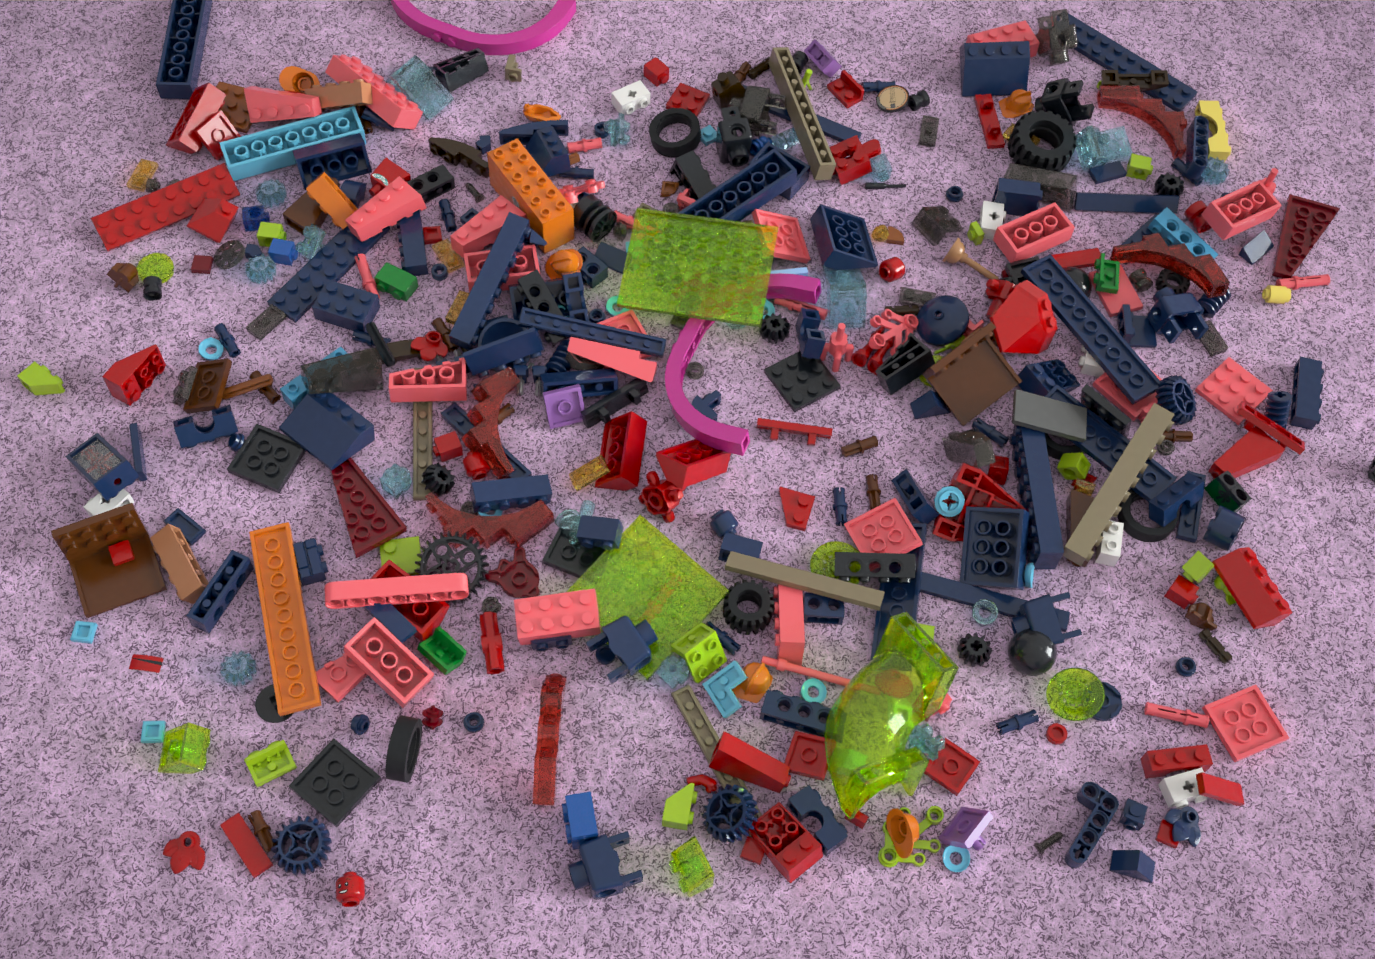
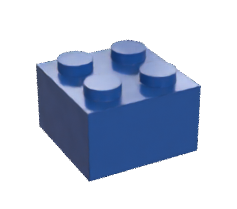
M591 791L566 795V803L562 804L564 823H569L565 824L567 844L572 843L573 850L579 849L580 844L598 837Z

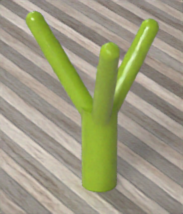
M811 69L806 70L802 79L804 87L807 85L809 90H812L809 83L813 73Z
M962 335L955 342L933 353L936 355L950 348L952 350L955 349L965 339V336Z

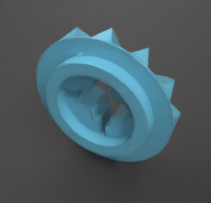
M953 486L942 487L941 490L936 492V497L933 499L935 502L934 508L939 514L946 517H953L959 514L965 503L963 493ZM948 496H950V499L956 501V503H950L947 507V503H944L942 500L948 499Z

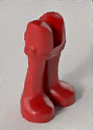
M880 326L871 334V337L876 333L884 334L886 328ZM894 337L888 339L886 344L878 349L870 359L869 356L873 349L869 346L868 342L862 349L853 353L851 356L852 363L859 367H864L868 361L867 368L869 372L877 375L876 370L882 365L885 353L894 346Z

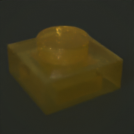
M1077 478L1072 489L1092 496L1096 484Z

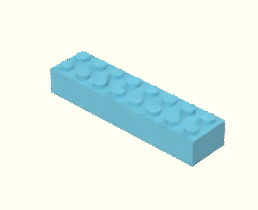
M352 106L220 142V146L233 181L296 164L293 150L358 133L361 134L365 145L367 143L356 109Z

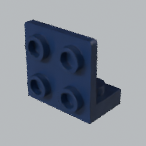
M1123 304L1117 315L1119 334L1130 347L1155 348L1157 346L1156 333L1147 316L1133 315V312L1130 310V304Z

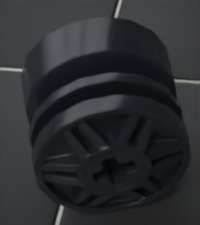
M591 194L582 198L573 209L574 227L579 231H583L585 236L589 237L593 242H598L609 234L617 220L616 212Z

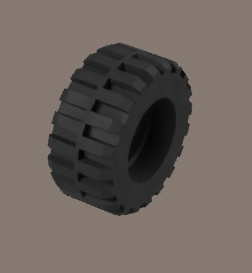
M1038 110L1037 112H1028V114H1024L1016 122L1009 137V155L1013 158L1014 164H1018L1019 169L1027 171V174H1036L1038 177L1058 174L1069 163L1077 145L1076 134L1073 133V127L1069 126V122L1066 119L1063 120L1061 115L1052 114L1051 111L1044 112V110ZM1030 138L1044 139L1054 149H1042L1036 146Z

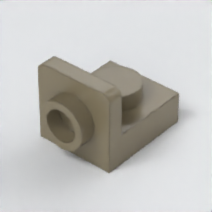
M509 54L505 66V80L522 82V70L518 69L519 64L516 62V55Z

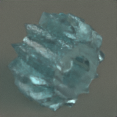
M1210 157L1201 175L1204 178V182L1209 181L1210 185L1213 182L1216 185L1220 182L1223 183L1229 174V164L1224 163V160H1219L1218 157L1215 159Z
M271 178L269 181L264 180L263 183H258V188H256L257 200L264 207L268 205L270 208L273 205L279 207V202L284 203L287 193L285 186L278 179L273 181Z
M255 254V258H249V262L245 263V273L251 282L256 281L259 285L261 281L266 284L267 279L273 281V276L276 275V264L270 256L265 257L264 254L257 256Z
M241 650L238 655L232 651L231 657L225 656L226 662L221 663L222 670L220 673L222 677H225L224 679L227 683L232 682L234 686H237L239 681L242 685H245V679L252 681L251 674H256L257 670L255 668L256 661L252 659L251 654H245Z

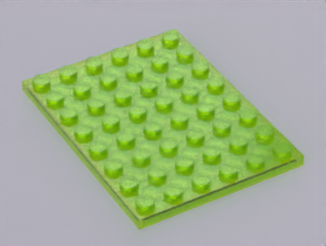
M637 208L617 307L761 328L778 227Z

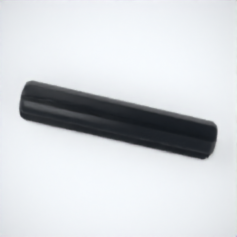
M374 322L367 323L365 325L366 330L387 367L394 366L396 363L376 324Z

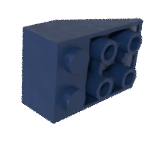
M1059 359L1026 365L1018 374L1022 380L1018 386L1022 391L1044 397L1056 385H1059L1066 392L1081 386L1076 376L1070 373L1064 362Z

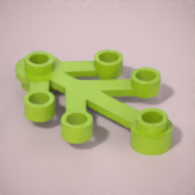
M932 806L928 809L926 818L919 823V836L931 825L941 823L944 812L940 807ZM906 807L900 808L901 811H905V812L911 814V812H910V810H909L908 808H906ZM936 814L938 819L933 820L930 815ZM885 821L882 826V830L885 833L884 847L878 853L880 864L887 868L896 866L898 862L913 863L916 867L923 866L926 858L922 853H915L908 858H901L897 854L888 830L885 828ZM931 839L930 841L917 840L913 845V849H924L931 853H937L941 848L940 842L936 839ZM930 844H937L938 849H932ZM885 854H890L892 860H886ZM915 857H921L923 862L917 863Z

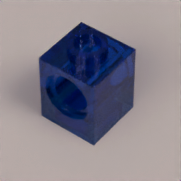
M264 205L242 207V221L245 231L258 230L261 222L270 223L269 212H265Z

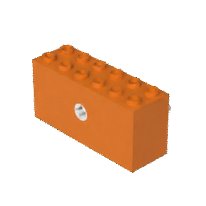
M518 139L487 153L491 186L499 196L502 195L526 213L531 229L547 242V245L539 246L544 254L575 239L573 209L578 202L569 204Z

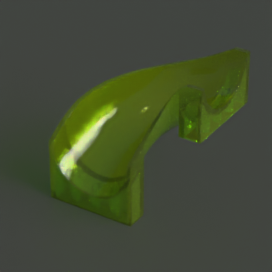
M907 612L891 616L873 659L857 672L836 698L826 721L825 751L828 768L840 808L849 819H853L859 809L870 798L890 785L901 783L909 796L914 794L928 766L929 760L917 746L904 750L913 729L940 709L959 669Z

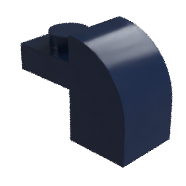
M345 180L340 189L359 208L360 200L364 201L367 183Z
M715 390L712 393L706 394L703 400L697 395L692 401V406L701 414L717 421L718 414L713 409L721 403V393Z

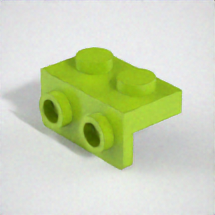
M284 740L274 741L267 748L261 751H253L248 757L244 758L257 788L297 768Z

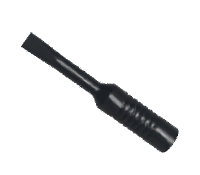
M865 182V189L906 188V184Z

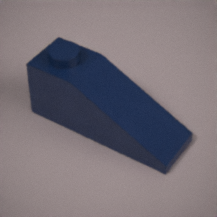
M907 469L891 480L911 514L920 523L929 524L939 516L933 503Z

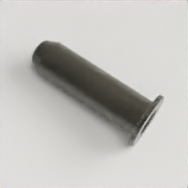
M466 183V189L473 195L476 203L483 201L485 196L480 194L471 183Z
M1055 832L1042 842L1035 843L1034 847L1042 855L1044 850L1061 840L1063 834Z

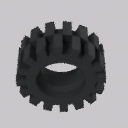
M1170 266L1169 269L1166 267L1160 272L1156 280V290L1159 291L1163 288L1171 287L1175 294L1186 293L1191 279L1190 277L1187 278L1188 273L1184 274L1185 270L1179 271V267L1173 269V266ZM1167 280H1174L1179 286H1172Z

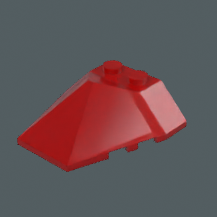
M1025 280L1014 285L1013 291L1005 297L1004 303L999 304L989 317L996 327L993 331L1000 353L1039 354L1048 349L1058 329L1048 294L1030 281Z
M963 462L953 475L948 486L956 487L963 493L965 499L964 507L959 514L953 517L939 514L935 518L932 534L948 541H963L966 506L1025 508L981 469ZM948 496V499L942 500L944 503H947V507L950 503H956V501L950 499V496Z

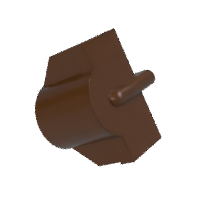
M116 263L106 274L116 282L114 287L117 288L120 285L128 293L139 282L138 270L131 263Z
M1199 602L1188 607L1185 617L1190 620L1191 625L1202 629L1207 628L1209 631L1217 629L1218 626L1214 623L1213 610L1208 604Z

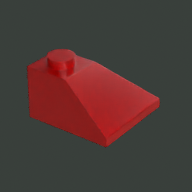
M203 199L187 227L220 243L234 221L239 207L224 199Z

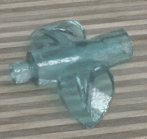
M589 500L582 502L579 512L573 509H566L555 519V524L558 527L571 529L569 532V542L571 544H576L578 541L576 535L581 515H593L595 504Z

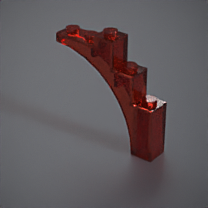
M1100 85L1096 95L1099 108L1125 112L1146 122L1165 140L1171 150L1173 159L1182 158L1186 152V144L1183 142V130L1187 127V119L1184 116V111H1165L1162 99L1143 98L1140 86Z
M1159 233L1144 235L1140 242L1113 246L1111 261L1143 263L1166 268L1191 280L1202 289L1208 298L1226 295L1230 281L1211 254L1194 257L1185 243L1168 246Z
M511 367L480 381L471 390L479 403L474 405L466 415L475 427L470 429L461 438L472 454L477 451L481 453L482 458L498 479H506L514 471L503 450L498 432V415L501 403L505 395L521 382Z
M432 492L425 496L427 501L426 508L431 514L435 513L438 516L437 520L442 526L445 537H447L448 531L451 532L452 536L458 531L459 537L466 533L467 540L472 536L476 542L478 541L480 545L483 544L486 549L503 537H505L510 545L514 544L516 548L521 547L555 521L553 512L542 500L515 513L500 516H479L450 507ZM448 543L449 546L452 544L456 549L462 545L458 543Z
M558 673L546 675L545 683H543L541 689L533 785V804L554 805L556 798L560 731L567 676H562Z

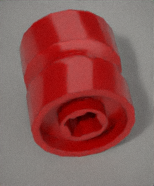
M1202 200L1190 205L1184 213L1189 222L1193 223V227L1198 233H1203L1212 228L1201 215L1207 208V205Z

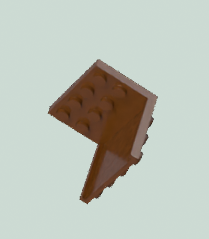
M992 322L978 330L922 373L961 426H964L1022 382L989 337L993 335L992 330L996 328Z
M133 503L51 531L53 539L69 561L86 618L167 590L148 530ZM128 539L135 559L115 566L108 546Z

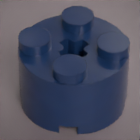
M1220 505L1215 514L1216 517L1210 521L1207 527L1208 530L1203 540L1229 551L1246 518Z

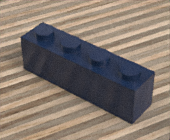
M419 209L413 213V216L409 218L404 217L397 221L396 224L397 229L401 230L397 234L399 243H402V246H399L400 256L404 257V260H401L402 270L414 276L428 275Z
M1300 356L1294 365L1293 396L1290 414L1291 426L1312 430L1321 420L1319 409L1322 405L1320 394L1323 390L1321 379L1324 375L1322 361Z
M613 368L540 374V391L543 397V392L579 384L582 397L609 395L618 390V377Z
M548 474L472 482L469 492L473 511L481 513L491 510L504 511L517 507L526 508L535 505L545 506L550 503L553 495Z

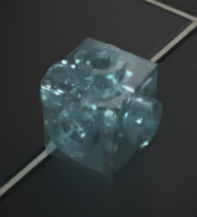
M395 463L391 468H387L379 479L382 489L396 499L403 492H406L412 483L409 470Z
M674 655L666 657L660 664L662 667L656 672L672 689L678 684L682 685L689 678L688 674L690 673L686 661L681 656L676 658Z

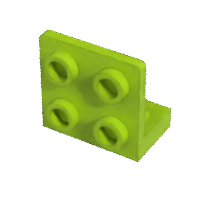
M702 622L670 645L673 652L685 659L692 678L697 684L727 662L716 631Z

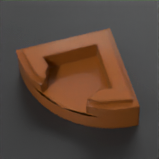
M662 181L661 197L675 194L679 189L680 182Z
M888 226L886 243L904 245L903 234L898 229Z

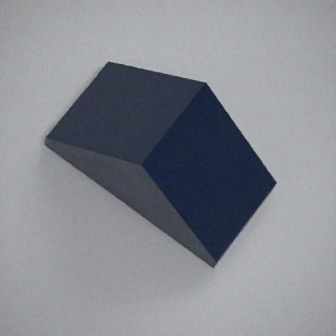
M932 390L910 403L915 420L951 413L938 394Z
M1141 850L1112 851L1109 871L1149 883L1153 882L1155 861Z

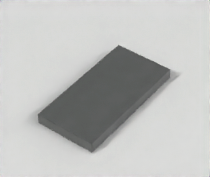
M1016 389L1013 395L1012 424L1084 443L1086 440L1087 408Z

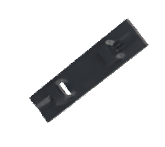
M636 378L581 411L584 425L589 429L601 421L606 424L611 421L610 415L630 403L635 405L641 403L640 397L649 392L647 382Z

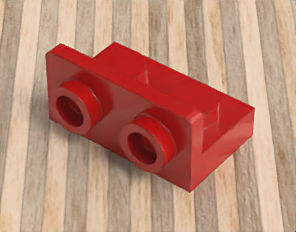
M845 70L841 71L840 78L827 84V89L846 108L863 100L864 89L862 85L858 84Z

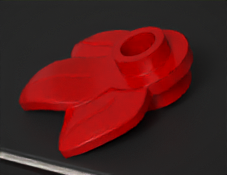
M429 331L424 337H416L410 346L411 349L420 351V356L424 361H432L437 355L446 357L448 353V347L442 342L441 334L437 331Z
M194 831L182 833L178 839L170 840L164 847L163 855L171 857L170 866L174 874L182 872L189 865L197 870H201L204 866L205 851L200 847V837ZM187 838H190L192 841L190 846L185 844Z

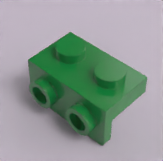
M1101 253L1099 259H1096L1094 263V269H1097L1093 278V283L1096 284L1095 291L1117 294L1119 290L1120 262L1105 260V253Z
M440 626L435 628L434 634L419 643L417 650L444 675L458 668L463 663L467 653L463 646L457 643Z

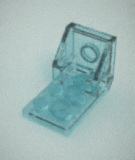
M416 55L390 75L386 83L392 84L397 92L407 95L412 102L416 103L428 121L454 100L453 96L426 64Z
M1091 125L1085 127L1076 135V151L1082 170L1085 171L1089 170V168L1115 161L1129 160L1133 153L1124 126L1100 132L1099 128Z
M823 266V274L827 283L829 328H838L839 323H844L846 325L845 328L865 327L867 290L860 269L835 270Z

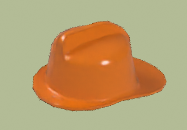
M295 66L284 68L279 75L280 85L285 91L290 90L305 94V89L312 88V85H320L319 79L315 74Z
M1021 89L1013 91L1009 97L998 102L1002 115L1005 118H1016L1031 112L1034 108V105L1031 103V91Z
M574 249L559 250L548 258L545 271L550 279L562 278L561 273L581 270L583 265L582 256Z
M752 662L742 669L748 678L732 689L737 698L758 703L770 687L773 676L765 667V663Z
M893 808L888 812L886 818L887 830L897 854L901 858H908L912 853L914 842L919 838V824L913 815L903 813L898 808Z

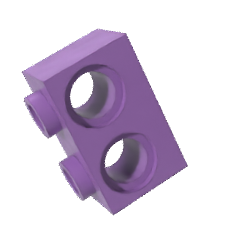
M816 39L804 50L806 55L829 78L842 67Z

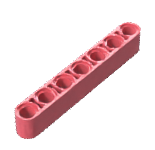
M464 573L329 582L324 587L325 606L330 609L365 607L374 605V603L394 605L460 600L467 598L469 595L468 579Z

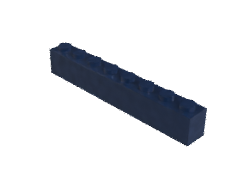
M511 212L508 213L449 334L450 343L467 350H471L473 345H477L478 334L486 326L487 320L485 319L487 315H491L493 312V303L495 299H499L502 292L501 286L503 283L506 284L509 278L508 272L516 264L517 258L515 257L523 249L524 238H528L530 235L531 227L528 219Z

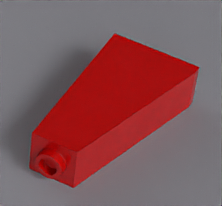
M1254 426L1212 464L1208 472L1211 473L1214 479L1226 471H1229L1234 478H1237L1277 461L1286 449L1262 429Z
M724 731L714 748L709 768L779 794L784 787H788L791 775H788L790 766Z

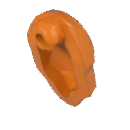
M527 103L523 107L524 116L532 122L561 119V115L548 106L540 104L529 105Z

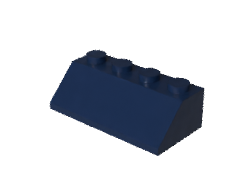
M360 133L293 150L295 162L305 190L323 172L331 178H336L338 181L372 173L365 142Z
M562 278L543 280L556 304L566 308H559L563 316H569ZM518 284L508 285L513 318L519 321L522 307L528 308L525 303L527 299L525 295H520L516 287ZM532 289L529 292L532 297L540 295L537 289ZM540 305L538 308L539 311H549L546 305Z
M532 327L464 352L463 356L473 376L483 378L490 375L489 371L496 369V372L507 369L506 365L511 363L518 365L525 362V358H538L542 356L541 353L545 349L538 330Z

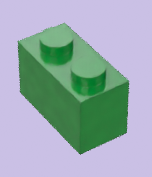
M388 262L385 263L374 277L379 291L387 292L395 299L405 302L409 300L419 287L416 276Z

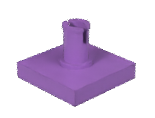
M579 384L543 392L550 429L583 422L581 411L585 410Z
M961 807L938 839L945 845L970 849L973 846L975 850H981L986 841L980 834L992 820L993 815L987 810Z

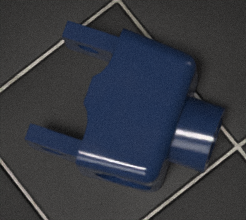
M1166 287L1159 290L1153 296L1155 304L1148 312L1147 318L1156 334H1163L1169 344L1174 343L1184 330L1189 329L1194 338L1198 340L1209 329L1201 316L1204 309L1192 293L1175 294L1171 287Z
M1069 592L1055 596L1047 594L1021 604L1019 608L1021 616L1010 619L1013 634H1018L1030 628L1047 635L1056 645L1064 643L1066 639L1082 635L1081 629L1062 634L1053 603L1071 598Z
M622 616L602 627L600 634L586 642L590 652L608 642L609 648L622 663L621 666L607 674L608 680L613 684L627 674L631 677L651 662L652 655L648 646L656 642L658 638L646 619L634 626L628 616Z
M628 831L611 837L603 834L579 845L580 861L568 865L575 890L589 886L592 898L599 900L623 893V888L643 882L641 870L624 876H620L619 873L620 859L614 848L630 843Z

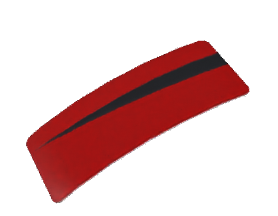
M133 654L129 669L159 673L164 658Z

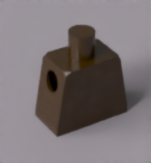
M732 71L719 73L717 79L711 83L713 99L720 109L729 107L748 94L745 87Z

